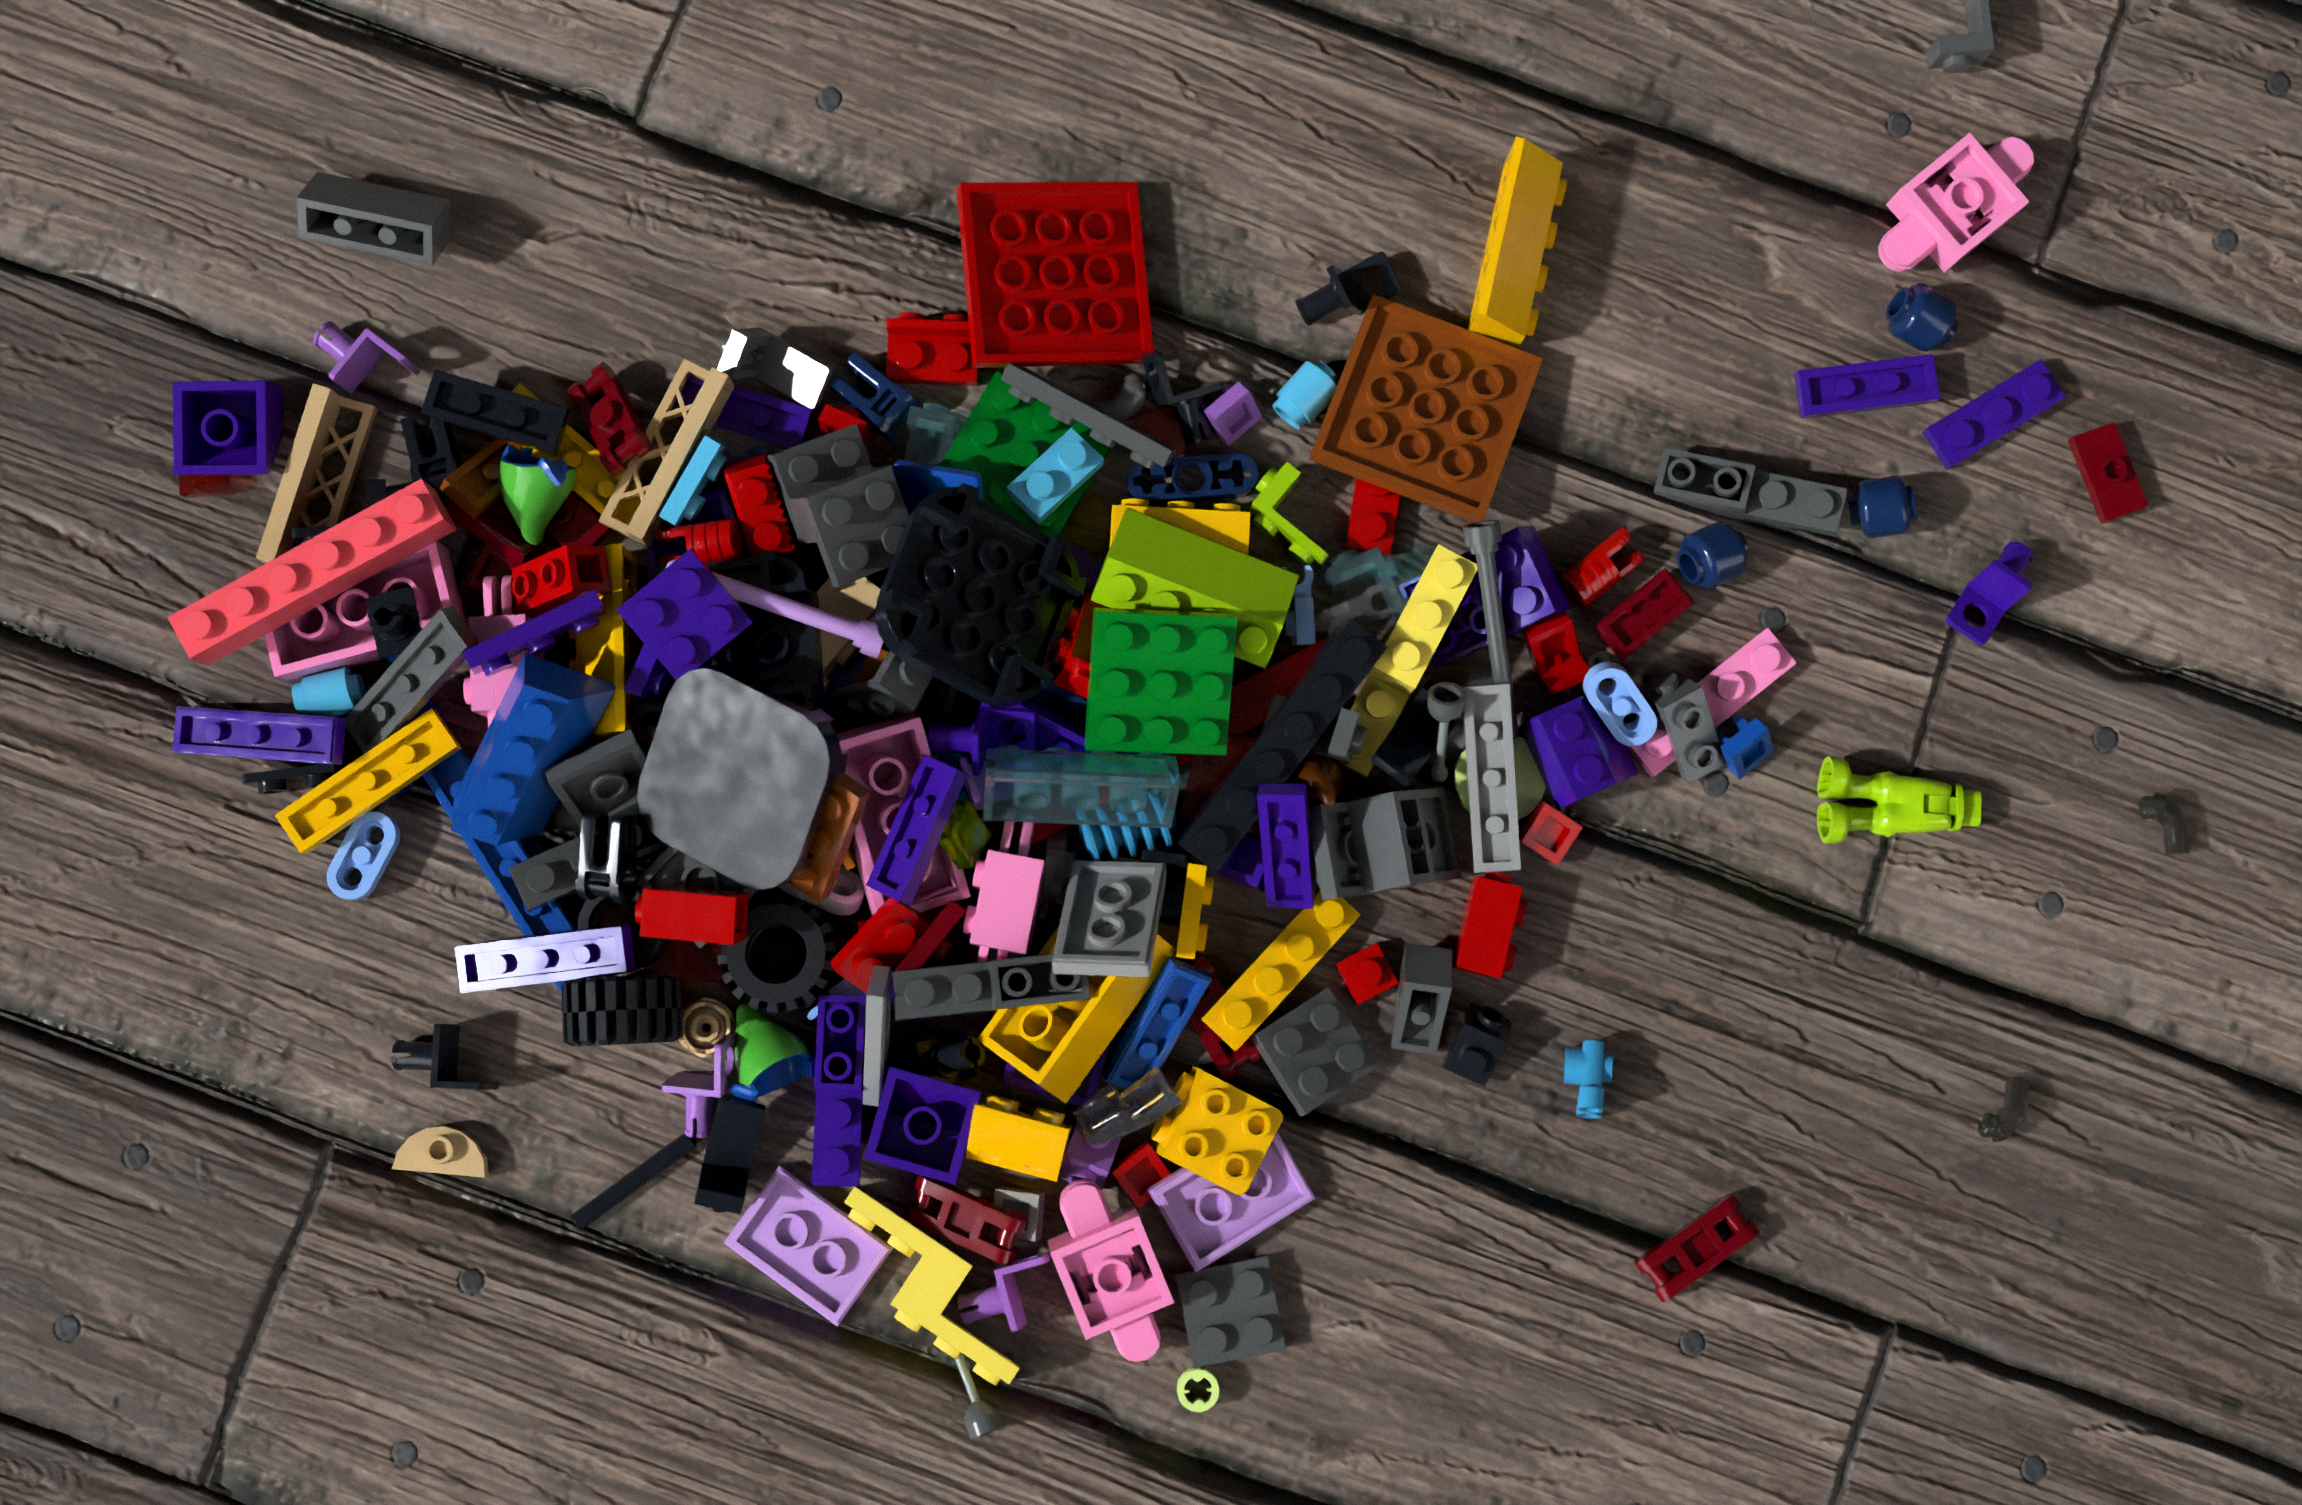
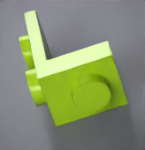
M1286 462L1279 471L1271 467L1255 487L1261 493L1251 504L1250 512L1255 516L1252 522L1267 536L1273 538L1277 534L1291 546L1287 549L1288 552L1301 564L1307 566L1313 563L1320 569L1327 561L1329 555L1275 511L1299 482L1301 472L1289 462Z

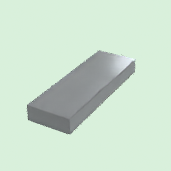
M877 965L873 966L866 996L863 1105L878 1107L888 1075L892 970H890V967Z

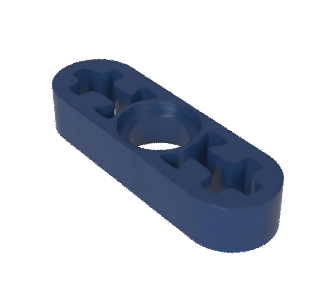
M1242 453L1173 458L1168 466L1162 467L1157 464L1154 470L1135 463L1127 473L1126 489L1131 498L1148 500L1149 505L1166 504L1170 501L1191 502L1241 498L1254 490L1258 480V467L1251 457ZM1235 464L1241 465L1242 472L1250 473L1251 477L1244 478L1243 485L1240 487L1234 486L1233 479L1228 478L1218 480L1220 489H1211L1213 480L1211 465H1218L1217 475L1231 473L1232 465ZM1196 467L1203 472L1205 484L1202 488L1196 491H1188L1180 485L1178 477L1185 468ZM1164 469H1173L1171 484L1174 493H1165L1167 483L1153 485L1152 493L1149 494L1143 493L1141 486H1134L1133 481L1141 479V472H1150L1151 478L1156 480L1166 479Z

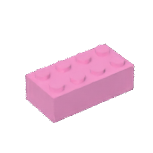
M436 541L264 635L274 677L293 684L302 681V678L305 676L346 666L353 668L381 660L378 656L373 630L369 624L370 619L368 618L366 599L370 596L409 587L414 592L422 629L440 609L454 606L467 624L448 548L439 541Z
M913 713L891 717L837 734L842 754H848L846 770L843 773L870 790L869 797L850 843L871 916L876 913L889 897L866 886L922 755L925 754L931 757L921 717ZM949 819L911 904V907L919 913L946 905L949 901L952 902L954 900L956 902L971 897Z

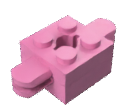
M1968 133L1900 188L1886 204L1900 222L1892 227L1879 243L1878 252L1882 263L1890 270L1903 272L1910 270L1929 255L1944 273L2030 202L2015 185L2029 173L2033 166L2034 157L2030 146L2022 139L2008 137L1997 142L1986 151L1974 136Z
M512 575L503 576L501 589L496 576L484 577V616L468 617V627L479 643L532 619L526 614H518L516 597L512 591ZM528 650L510 658L512 665L497 674L486 677L484 671L475 675L470 669V676H465L463 683L465 702L467 705L471 704L472 712L488 718V728L524 654H529ZM545 651L533 655L546 660Z
M1008 809L999 852L988 850L986 860L977 859L972 886L980 890L977 906L968 905L963 933L971 936L969 943L975 947H980L977 963L989 962L991 950L998 951L996 960L1008 959L1009 953L1029 957L1047 868L1044 860L1029 858L1036 821V814L1026 813L1017 855L1010 853L1018 810Z
M1085 1179L1075 1180L1068 1184L1060 1195L1059 1205L1069 1231L1047 1240L1051 1257L1085 1339L1088 1340L1110 1330L1116 1347L1124 1358L1135 1362L1145 1361L1152 1357L1160 1347V1331L1152 1312L1173 1304L1174 1300L1135 1204L1111 1213L1103 1191L1095 1182Z

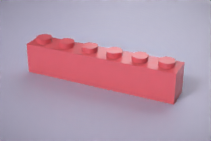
M421 478L167 618L189 659L209 666L456 531L457 528L436 490Z

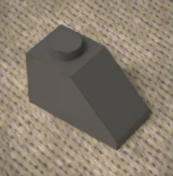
M1406 943L1398 977L1399 984L1397 985L1390 1048L1436 1055L1452 990V949Z

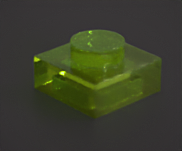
M969 801L956 802L939 842L958 869L973 868L991 833Z

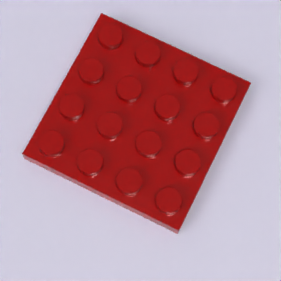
M1137 182L960 183L956 191L973 368L1007 367L1008 363L1022 367L1143 364L1141 354L1154 352Z

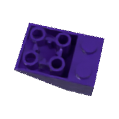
M1516 527L1502 534V541L1498 542L1499 550L1495 552V560L1507 639L1523 632L1522 629L1563 611L1566 612L1571 607L1535 527ZM1470 550L1460 555L1477 564L1476 555L1471 554ZM1478 570L1431 658L1435 669L1488 647ZM1421 575L1398 586L1406 604Z

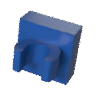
M1740 716L1732 718L1734 727L1738 732L1731 738H1726L1721 732L1716 731L1727 769L1739 780L1774 752L1769 729L1757 718H1754L1750 723H1747Z

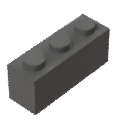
M316 172L297 196L298 237L302 239L433 266L451 240L450 199Z

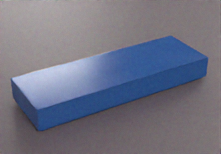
M1168 956L1102 1072L1106 1082L1146 1096L1212 981L1208 971Z

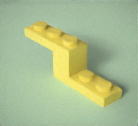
M1439 544L1437 545L1394 629L1385 642L1388 648L1372 667L1350 709L1360 713L1363 720L1361 726L1367 727L1362 750L1359 755L1352 754L1349 765L1335 760L1332 761L1367 778L1374 765L1371 757L1394 727L1409 696L1416 689L1478 570L1476 563Z
M854 1187L844 1201L845 1204L853 1208L848 1217L869 1231H872L874 1226L878 1225L890 1233L891 1236L887 1243L910 1258L914 1251L922 1255L891 1302V1305L898 1309L894 1318L916 1333L921 1326L938 1336L933 1344L954 1359H957L962 1352L977 1363L973 1371L994 1386L998 1384L1000 1379L1010 1384L1020 1366L942 1314L973 1265L858 1187Z

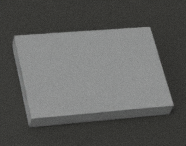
M1073 860L1052 958L1053 974L1149 977L1167 879L1166 863Z

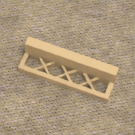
M683 359L645 431L651 444L653 445L656 439L659 448L649 451L641 458L635 456L630 460L627 465L628 468L624 471L598 520L601 524L651 547L656 537L655 529H660L664 522V519L659 517L660 512L705 435L709 436L735 387L729 375L713 367L708 371ZM691 374L703 380L704 383L694 402L685 405L681 390ZM678 400L680 408L671 410L675 401ZM683 416L684 421L672 444L664 446L660 433L664 422ZM661 456L663 461L651 484L643 487L639 475L643 462ZM635 480L637 489L629 491L633 481ZM640 496L641 503L629 525L614 518L622 502Z
M313 383L256 555L257 560L266 564L295 548L292 539V528H301L303 522L306 527H333L341 523L378 408L339 396L331 388ZM340 407L362 414L357 430L343 438L340 437L335 427ZM331 435H332V437L334 438L335 442L332 443V444H330V445H328V444H329V441H330V438H331ZM353 443L349 453L346 446ZM340 450L346 461L343 474L327 482L321 470L323 460L330 454ZM318 478L321 485L314 488ZM339 486L335 496L332 489ZM326 493L332 505L329 517L313 525L307 514L309 502Z

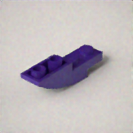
M819 995L814 1076L816 1101L811 1186H861L863 1140H865L866 1105H863L866 996Z

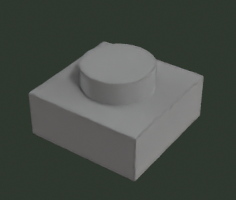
M1000 1186L995 1188L994 1204L1004 1209L1019 1212L1029 1219L1024 1233L1018 1234L1017 1239L1033 1242L1042 1239L1046 1192ZM992 1225L991 1235L998 1236L1000 1228Z

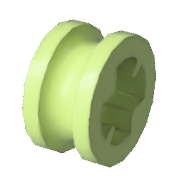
M1204 1367L1189 1368L1178 1379L1177 1394L1179 1401L1190 1411H1207L1215 1405L1219 1397L1220 1389L1217 1378ZM1204 1377L1211 1384L1206 1386V1390L1211 1392L1209 1397L1203 1400L1198 1396L1191 1401L1185 1395V1393L1190 1392L1189 1387H1185L1187 1381L1192 1378L1194 1381L1199 1382Z

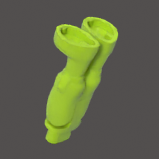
M1827 756L1823 760L1817 786L1819 798H1863L1876 802L1875 806L1868 808L1846 806L1840 803H1821L1817 808V827L1821 841L1825 844L1841 843L1847 837L1849 831L1868 830L1871 833L1888 838L1901 833H1926L1942 830L1957 832L1962 826L1978 827L1981 823L1982 796L1979 790L1963 789L1959 783L1947 784L1933 779L1897 775L1892 771L1863 776L1851 773L1849 763L1844 758Z

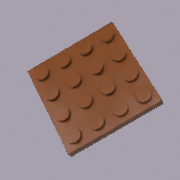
M1372 294L1309 460L1467 521H1483L1543 358Z

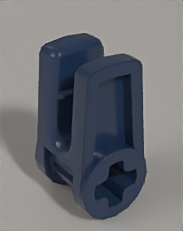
M853 352L847 360L850 370L856 375L858 381H864L876 392V396L873 398L865 397L858 391L855 384H849L837 374L830 378L828 386L850 407L860 412L864 420L877 433L891 442L897 435L895 429L910 412L915 415L921 406L901 386L887 379L857 353Z

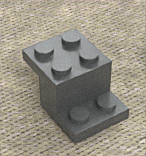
M857 424L846 426L768 455L799 543H817L833 587L843 586L890 567L909 514L891 465L872 468Z
M1444 787L1393 791L1350 802L1334 803L1331 806L1319 804L1308 807L1310 836L1316 863V881L1320 887L1322 901L1371 895L1421 884L1445 882L1461 878Z

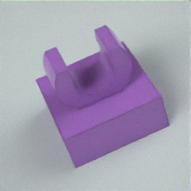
M1239 381L1234 386L1223 383L1224 388L1221 389L1223 395L1213 403L1206 398L1203 399L1206 408L1204 412L1217 436L1227 446L1263 418L1251 393Z

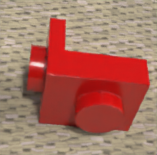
M1565 611L1522 629L1533 671L1550 694L1570 689L1584 681V677L1590 670V667L1580 655L1572 620Z

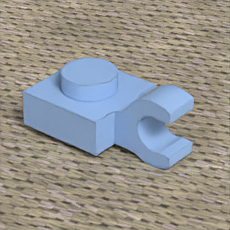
M1310 565L1303 566L1302 568L1303 580L1295 587L1290 609H1288L1283 625L1284 636H1291L1292 646L1316 644L1313 597H1311V584L1314 574Z

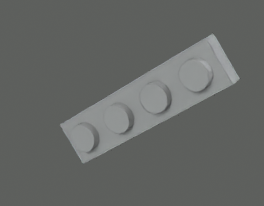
M1497 683L1462 686L1466 692L1463 715L1474 873L1521 870L1510 684Z

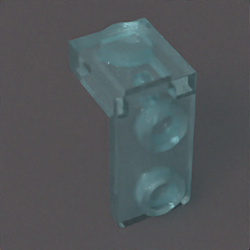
M929 402L923 403L922 408L910 406L907 419L910 435L904 461L935 466L940 465L956 439L959 430L956 415L949 414L950 409L948 407Z
M1376 547L1359 555L1355 549H1352L1330 560L1332 567L1327 568L1324 575L1330 591L1334 592L1373 575L1396 625L1409 598L1401 599L1394 582L1399 580V575L1389 555L1382 557L1379 548Z

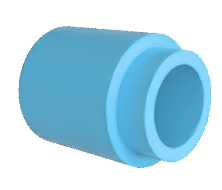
M1306 361L1277 392L1278 399L1272 407L1285 422L1297 430L1305 423L1310 425L1331 402L1337 387L1335 383L1338 381V376L1321 361H1318L1315 365Z
M348 666L305 676L300 683L292 685V698L298 715L337 717L349 714L366 694L365 684L359 673L353 674Z

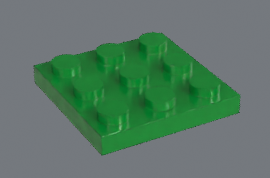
M996 371L939 466L980 473L985 502L1049 538L1058 533L1062 534L1098 471L1039 525L1006 495V487L1070 428H1073L1103 458L1107 457L1111 447L1090 437L1089 434L1092 429L1076 421L1074 426H1070L1049 415L1052 407L1035 399L1032 405L1011 395L1008 392L1011 385L1000 380L1003 374Z
M1093 608L1084 740L1085 749L1089 751L1226 755L1237 628L1236 615L1231 613Z

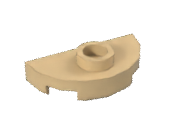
M450 1126L425 1128L410 1136L397 1151L392 1169L489 1177L487 1157L485 1153H482L478 1143L466 1131Z

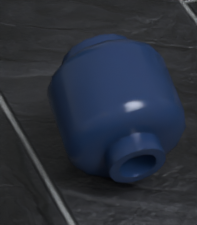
M1915 284L1909 288L1904 287L1900 289L1891 299L1886 310V318L1889 320L1888 327L1891 334L1920 351H1930L1939 344L1944 345L1948 343L1957 330L1958 322L1955 320L1956 305L1953 300L1926 284Z
M1894 475L1863 480L1856 488L1857 497L1848 498L1851 526L1861 524L1862 532L1868 538L1904 534L1909 530L1911 521L1918 520L1913 484L1905 485L1904 480L1900 476Z
M1722 522L1712 523L1684 537L1680 545V551L1677 554L1679 570L1688 582L1704 589L1715 588L1739 577L1743 573L1747 563L1748 543L1743 534L1735 531L1730 525Z

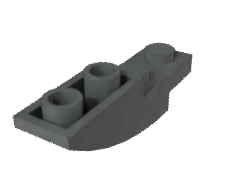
M1664 447L1654 493L1695 508L1789 532H1791V528L1837 537L1848 489L1757 471L1755 465Z
M639 807L625 813L636 816V865L664 852L669 847V845L650 832L640 815ZM581 836L509 867L511 877L528 913L569 894L571 896L577 894L576 874L579 868Z
M1053 954L892 972L896 1021L1090 999L1088 975L1053 974Z

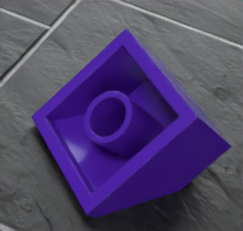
M268 381L173 382L174 475L270 474L284 434L283 387Z
M1586 695L1541 713L1519 726L1557 810L1639 774L1626 745L1619 743L1590 704Z
M890 1066L864 1159L956 1185L959 1181L966 1156L974 1106L980 1102L982 1092Z

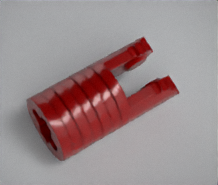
M735 518L655 529L657 541L670 542L676 541L678 538H685L687 551L692 548L704 563L742 558L744 554L743 533L739 522ZM666 555L664 558L659 559L660 566L667 564L671 560H677L682 555Z
M1625 526L1616 530L1559 575V581L1564 591L1581 608H1586L1645 561V557L1640 549L1632 550L1615 563L1610 559L1611 556L1632 539Z

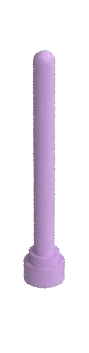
M675 560L669 561L666 565V568L669 565H671ZM712 572L735 600L853 640L852 645L861 648L859 653L878 658L884 641L878 633L875 618L871 617L870 621L861 618L859 623Z

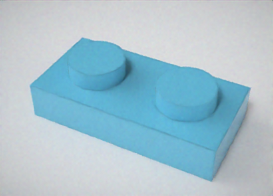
M1070 428L1006 487V495L1039 525L1103 466L1105 458L1073 428Z
M705 435L660 512L659 517L674 526L684 525L686 520L690 522L695 520L706 499L700 495L709 479L716 482L728 463L729 459L724 456L728 448L727 445L711 436Z

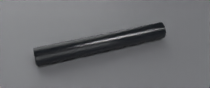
M683 1133L570 1215L573 1223L579 1230L586 1228L696 1148L697 1145L692 1137H688Z

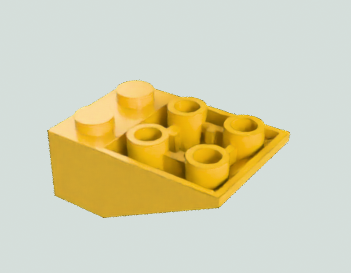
M996 1095L988 1097L987 1102L982 1101L975 1104L965 1158L1057 1182L1072 1125L1063 1123L1065 1114L1041 1107L1035 1109L1034 1115L1018 1111L1020 1102Z

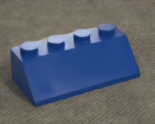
M525 653L454 797L452 832L496 846L542 833L559 801V797L548 783L544 770L585 750L615 691V684Z

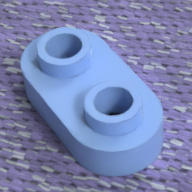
M1602 662L1593 666L1587 672L1583 681V690L1590 704L1619 743L1626 746H1639L1646 743L1654 735L1657 728V718L1649 703L1621 665L1614 662ZM1606 678L1613 679V683L1608 688H1599L1602 680ZM1627 714H1637L1634 721L1630 723L1623 722Z
M372 811L352 823L327 871L328 886L336 896L347 900H361L368 897L375 890L400 842V829L393 818L386 814ZM381 828L384 832V838L381 843L375 845L371 841V833L374 829ZM359 869L362 874L361 882L356 886H352L348 879L349 874L352 870Z

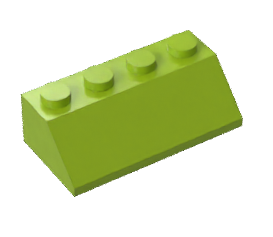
M1126 506L1093 589L1091 601L1117 609L1235 614L1237 617L1234 657L1266 669L1283 628L1299 574Z

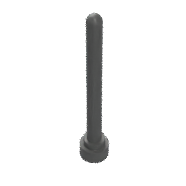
M1499 520L1477 521L1462 526L1465 546H1470L1471 554L1476 555L1493 684H1510L1514 741L1519 735L1495 560V552L1499 550L1498 542L1502 541L1501 526Z

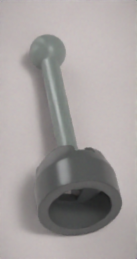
M1451 682L1436 683L1428 691L1427 705L1429 713L1435 720L1440 722L1436 762L1430 770V777L1435 782H1443L1448 777V770L1444 765L1449 722L1461 717L1465 708V690Z
M961 1352L958 1358L955 1359V1362L971 1400V1404L964 1416L965 1427L971 1440L1006 1424L996 1404L980 1399Z

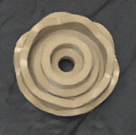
M698 999L682 1010L683 1037L678 1040L687 1051L699 1057H714L715 1043L728 1033H735L736 1031L734 1016L726 1005L715 999ZM706 1023L711 1025L709 1032L703 1030V1026Z

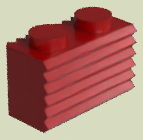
M767 452L728 462L724 472L751 557L759 556V550L777 551L779 554L793 551L796 546V532L793 531V524L790 522V516L768 459V455L771 454Z

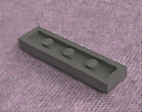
M1008 363L1000 379L1011 385L1008 391L1011 395L1032 405L1035 399L1052 407L1049 415L1070 426H1074L1076 421L1092 429L1089 434L1090 437L1111 448H1114L1116 442L1132 450L1130 458L1149 469L1154 470L1157 464L1162 467L1168 466L1178 449L1027 367Z
M454 606L442 608L434 615L345 717V728L364 754L406 726L466 660L462 652L480 644Z

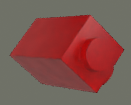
M564 545L511 569L513 577L512 591L516 597L518 614L541 615L594 589L598 597L612 592L605 546Z
M1089 592L1085 594L1078 607L1072 606L1063 631L1065 637L1061 638L1052 662L1057 665L1053 684L1086 699L1088 696L1093 608H1109L1091 601L1092 593Z
M1485 872L1484 878L1479 876L1472 878L1452 959V969L1495 980L1502 978L1503 971H1511L1516 954V945L1510 944L1513 927H1521L1527 908V900L1521 899L1523 887L1511 885L1512 876L1498 872Z
M655 884L643 888L642 895H639L635 906V920L641 924L640 936L728 945L739 943L746 939L749 892Z

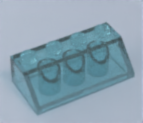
M1012 745L1001 746L997 749L986 748L983 820L1172 828L1180 786L1176 756H1163L1160 753L1144 752L1138 755L1116 754L1113 751L1069 752L1059 747L1048 748L1044 751L1022 750Z

